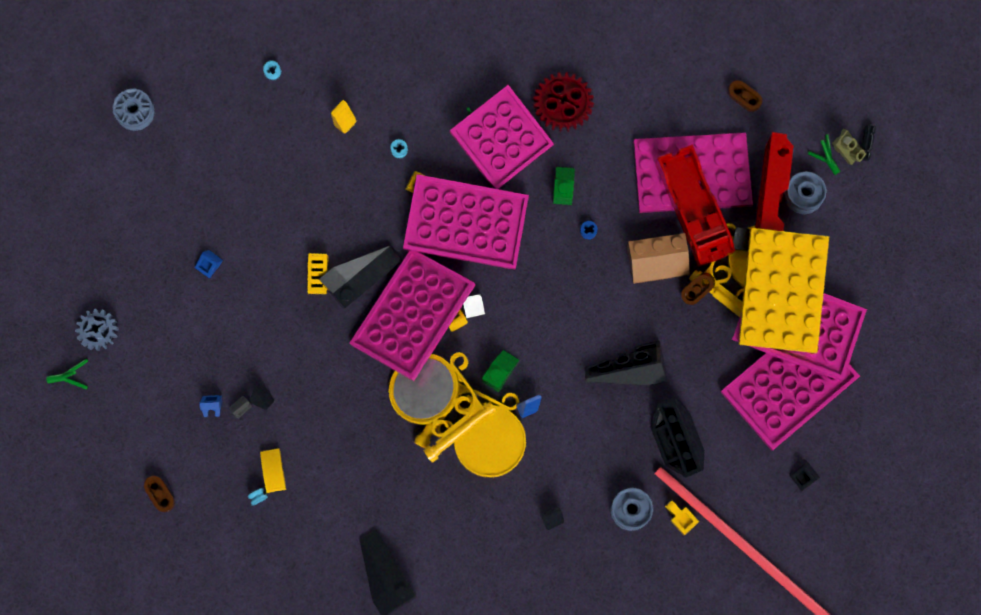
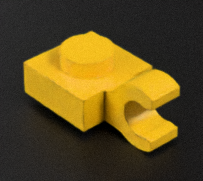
M670 501L665 506L675 516L670 521L683 535L688 533L699 522L686 507L680 510L673 501Z

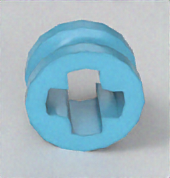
M270 61L264 65L263 70L268 79L275 80L281 75V69L277 62ZM270 67L275 69L274 74L268 73Z
M400 139L393 141L391 144L393 156L396 158L406 156L408 152L406 142ZM398 145H401L402 148H404L401 150L400 153H398L397 150H394V148H397Z
M263 488L247 496L248 499L252 500V506L264 501L268 497L263 494Z

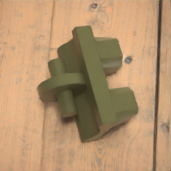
M843 129L840 137H837L832 143L834 149L850 165L855 161L861 162L866 155L865 151L846 129Z

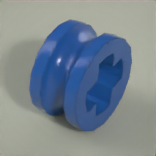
M592 221L584 222L580 229L581 236L585 239H593L597 234V225ZM591 226V227L593 228V229H592V232H593V233H590V232H589L588 234H586V233H585V230H586V229H584V228H585V227L589 228V227Z

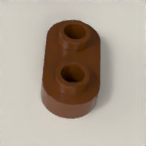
M734 81L730 84L728 88L729 97L743 108L754 112L761 107V95L742 81ZM734 90H739L740 94H736ZM749 101H754L755 105H750Z
M701 273L683 289L681 293L682 300L689 305L698 303L714 288L715 278L710 273ZM703 279L708 280L709 284H705ZM690 291H693L695 293V296H692L690 294Z
M158 476L148 477L144 482V490L155 508L164 513L171 511L175 506V499L164 481ZM154 483H158L156 490L152 489ZM165 499L168 500L167 506L162 505V501Z

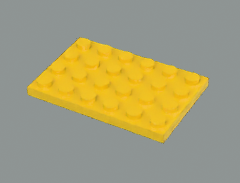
M757 228L750 229L738 345L817 353L829 244L828 236Z

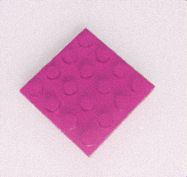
M509 85L449 131L494 189H499L554 145Z

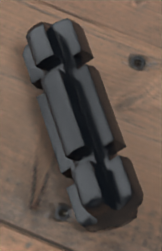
M866 125L864 130L865 135L863 136L861 148L865 151L866 155L862 159L863 161H869L871 158L876 131L874 125Z

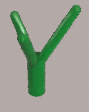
M826 134V144L824 140L820 141L826 158L811 151H808V155L826 162L833 174L836 175L841 171L832 158L829 135Z
M88 359L78 363L65 373L47 376V383L65 381L87 389L88 386L67 377L76 374L75 370L86 364Z

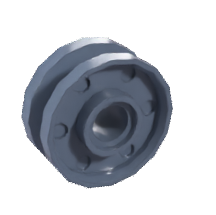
M127 89L121 92L113 103V114L125 129L132 131L142 130L153 121L155 115L154 105L148 95L142 90ZM133 107H138L136 112L130 113Z
M807 171L799 172L789 181V189L784 192L785 202L796 213L810 214L819 209L826 198L827 189L820 176ZM801 190L808 191L809 196L803 195Z
M624 489L612 501L610 508L611 517L621 529L627 531L639 530L652 518V501L648 494L640 489ZM634 505L637 510L636 514H629L627 506Z

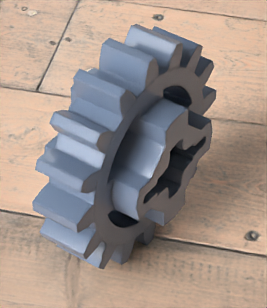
M94 309L93 314L86 311V317L80 316L82 322L76 323L80 328L76 329L75 332L80 334L77 339L82 341L81 345L84 347L88 345V349L91 351L94 347L97 351H100L101 346L107 349V343L114 344L111 339L112 337H118L114 331H118L119 328L114 326L117 321L112 319L113 316L110 313L106 315L105 310L102 309L99 313L97 309ZM96 318H101V319H104V320H102V321H97ZM96 327H99V328H98V331H99L98 333H95V331H96L95 328H96ZM95 338V339L98 340V342H92V341H89L88 339L91 340V339Z

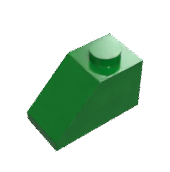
M556 167L553 204L572 205L575 168Z
M503 350L483 376L482 382L499 392L520 360Z

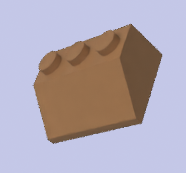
M685 233L628 242L627 251L633 284L690 275L689 252Z

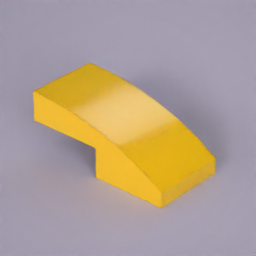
M280 449L260 452L266 492L286 490Z

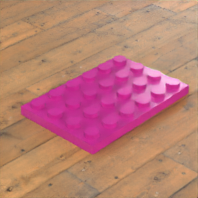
M746 133L634 139L639 213L675 211L655 163L658 157L668 153H672L673 156L678 153L679 149L690 145L694 146L710 191L716 198L719 208L751 207L753 205Z
M417 174L403 249L515 270L529 195Z
M409 251L349 344L414 381L475 287V283L417 251Z
M823 293L817 353L750 347L843 381L867 309ZM741 315L732 340L739 342Z
M766 353L727 385L721 393L770 450L773 451L857 380L860 375L849 364L844 380L839 381Z

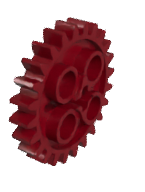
M558 72L557 78L551 74L550 81L544 78L545 85L539 83L540 90H535L537 96H534L533 100L537 102L534 104V109H538L536 116L541 115L540 122L546 120V127L552 124V130L557 126L560 132L563 127L569 132L570 126L576 130L577 123L583 126V120L588 121L589 116L587 114H592V109L590 108L594 106V103L591 102L594 95H589L592 89H586L588 83L581 84L582 77L576 80L575 74L571 78L568 77V72L565 73L564 77ZM560 88L563 90V92L556 93L554 92V89ZM577 94L580 98L575 100L571 96ZM553 104L556 106V108L550 110L547 108V106ZM572 111L574 114L572 116H567L564 114V112Z

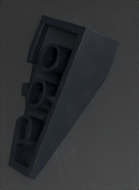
M388 246L335 266L319 280L339 305L345 309L402 260Z
M660 341L641 344L635 347L636 351L627 355L625 352L619 353V357L615 360L605 359L585 367L586 382L651 385L667 381Z
M377 529L361 538L360 545L372 601L380 615H389L417 598Z

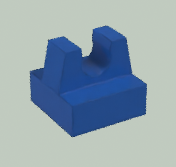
M222 395L202 396L200 410H202L203 416L208 417L209 410L215 411V417L220 416Z

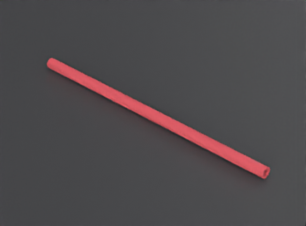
M662 467L656 471L655 475L810 611L815 615H830Z

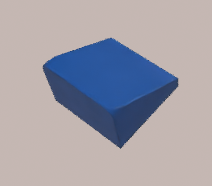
M210 250L202 252L194 268L210 278L223 260Z
M541 395L534 396L516 405L521 418L538 411L542 398Z

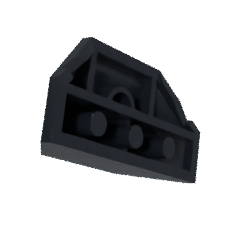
M675 397L657 404L651 430L665 466L685 478L704 471L705 450L690 413Z

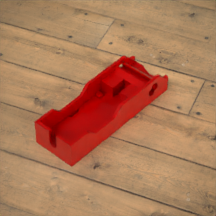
M772 132L765 146L755 226L757 229L784 231V223L778 217L779 203L782 202L783 193L789 189L794 147L787 139V134Z
M690 145L679 149L678 153L673 156L672 153H668L658 157L655 165L698 267L734 254L736 250L732 236L716 198L710 191L694 146Z

